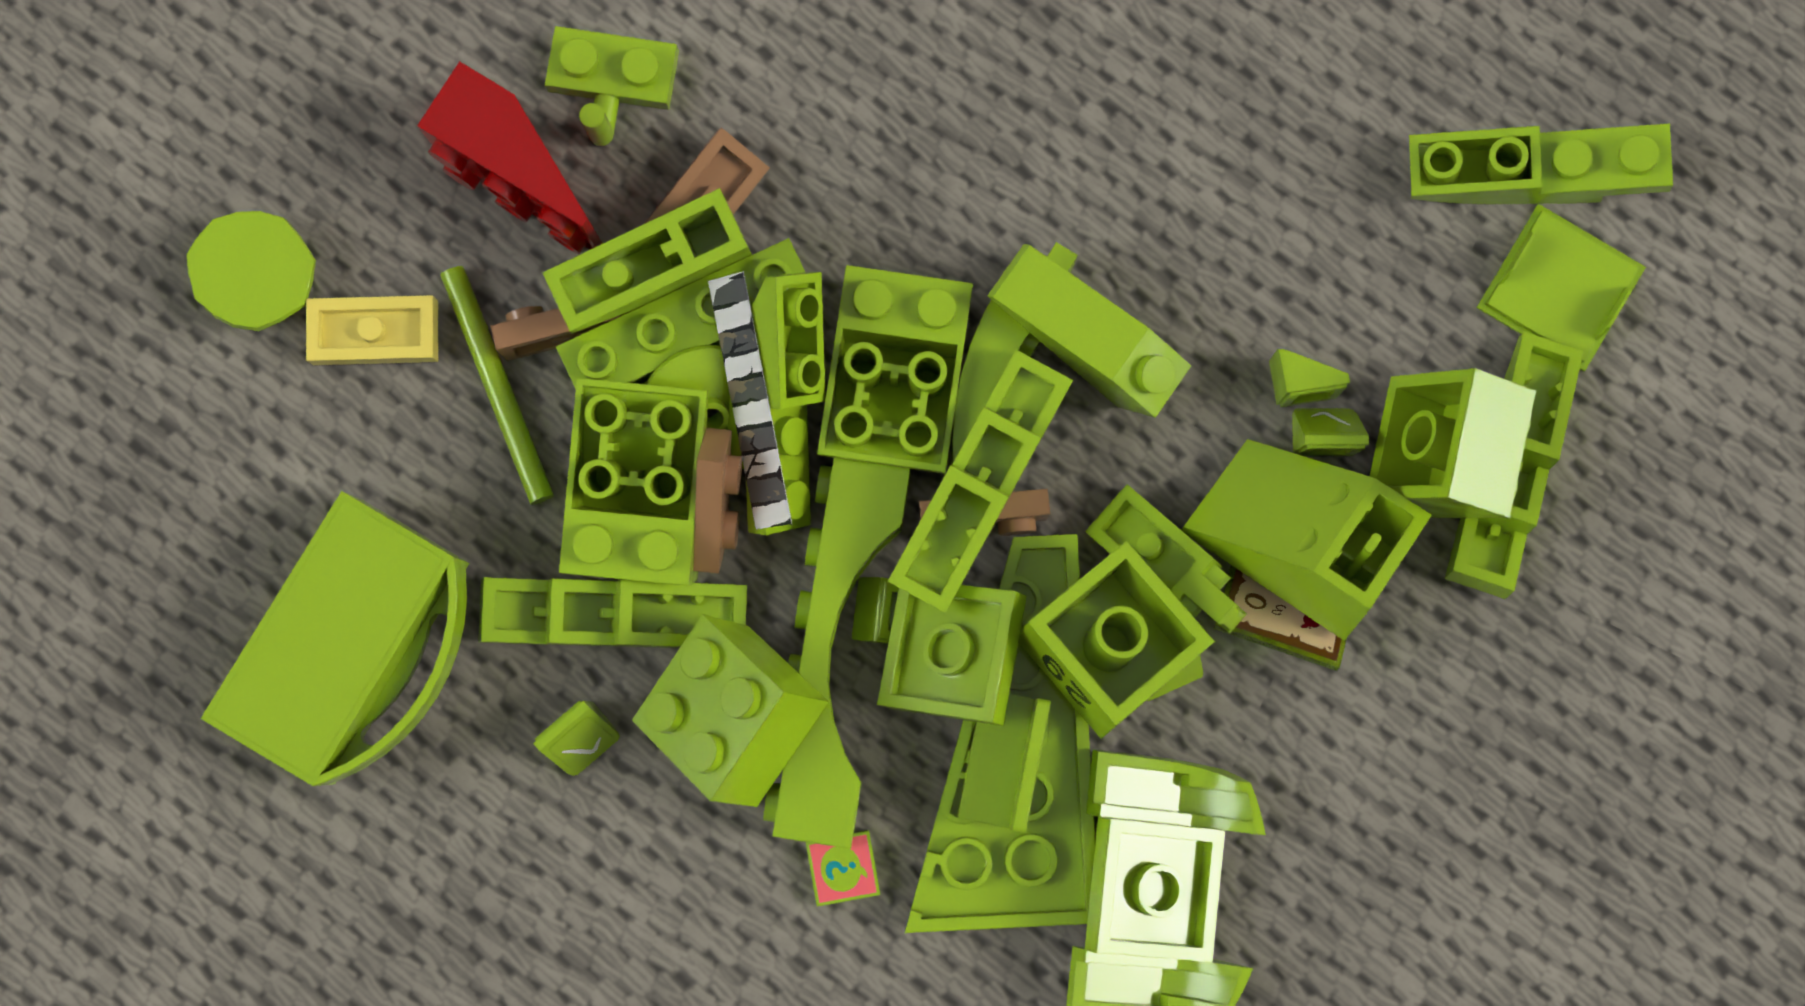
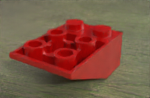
M459 61L417 125L432 144L428 153L444 165L442 170L448 176L463 186L474 191L478 184L481 183L486 190L497 197L495 203L519 220L527 223L531 215L536 216L538 221L550 229L547 234L570 251L580 255L584 247L591 250L603 244L516 96Z

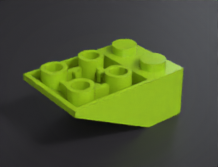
M846 265L817 455L946 473L973 283Z
M577 378L559 573L689 586L697 581L698 571H693L697 458L707 428V390Z
M1247 439L1181 531L1345 641L1371 609L1432 515L1376 478Z

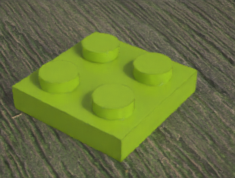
M961 585L947 612L944 613L899 588L877 705L901 711L1004 726L1027 596L1016 591Z

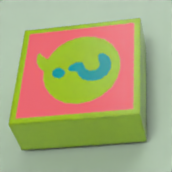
M869 830L854 832L851 849L806 842L817 907L881 894Z

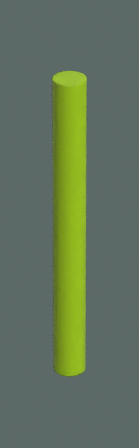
M464 266L449 268L440 274L530 505L554 497L553 491Z

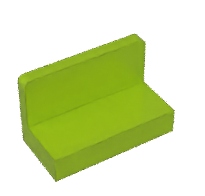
M1009 694L1004 726L980 722L975 723L957 815L958 818L1026 833L1051 701Z

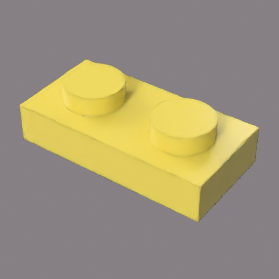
M433 295L306 299V361L312 365L438 362V300Z

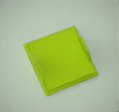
M1537 204L1476 308L1519 334L1525 331L1584 351L1580 370L1585 372L1646 267L1544 206Z

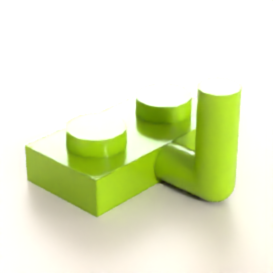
M555 26L545 87L551 93L594 99V103H588L581 108L579 118L590 140L597 146H606L612 141L614 136L619 103L665 110L670 109L679 49L677 44Z

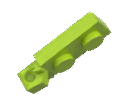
M1128 484L1085 531L1110 554L1127 541L1194 618L1203 610L1227 632L1231 633L1247 615L1245 611L1221 591L1222 587L1231 579L1220 569L1222 565Z

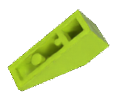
M719 188L546 270L542 274L569 331L574 333L642 307L747 258L752 253L727 200Z
M1023 244L987 295L1119 408L1156 418L1191 368V365L1150 328L1031 245Z

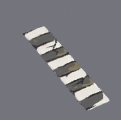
M743 271L710 280L708 284L755 528L762 529L792 524Z

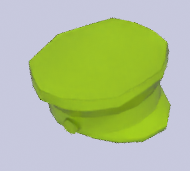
M243 211L215 218L199 234L186 254L188 275L195 300L216 319L233 328L261 331L285 320L306 306V299L309 297L313 284L316 259L300 234L284 217L262 211Z

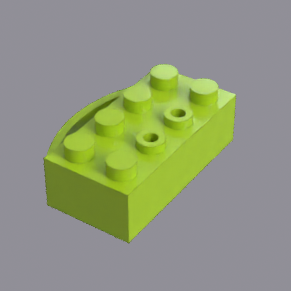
M341 491L200 719L311 786L334 785L337 781L363 770L386 755L406 738L426 715L449 677L459 651L465 625L467 605L466 569L470 563L364 500ZM439 614L446 615L447 622L442 646L433 671L422 692L408 712L390 732L374 745L368 744L364 739L368 729L390 708L408 685L423 656L431 626Z

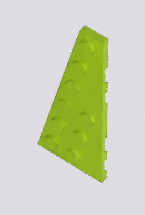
M1077 534L1013 537L999 589L1016 591L1027 596L1021 631L1028 621L1080 579ZM1019 642L1009 694L1051 701L1026 833L957 817L976 723L962 720L905 927V933L1087 924L1096 843L1094 816L1086 814L1091 771L1089 724Z

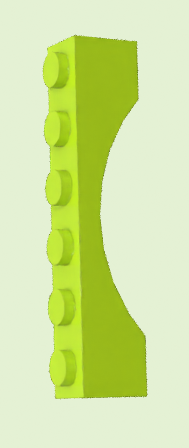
M834 458L832 467L825 465L820 467L815 503L826 504L822 529L810 528L805 557V565L814 566L816 570L812 592L800 591L795 617V628L806 630L802 655L790 654L788 664L824 696L829 703L783 768L781 784L773 783L766 794L763 821L774 822L772 837L847 849L852 848L862 782L846 756L834 721L829 685L831 652L840 615L856 582L877 554L902 531L911 473L909 468Z

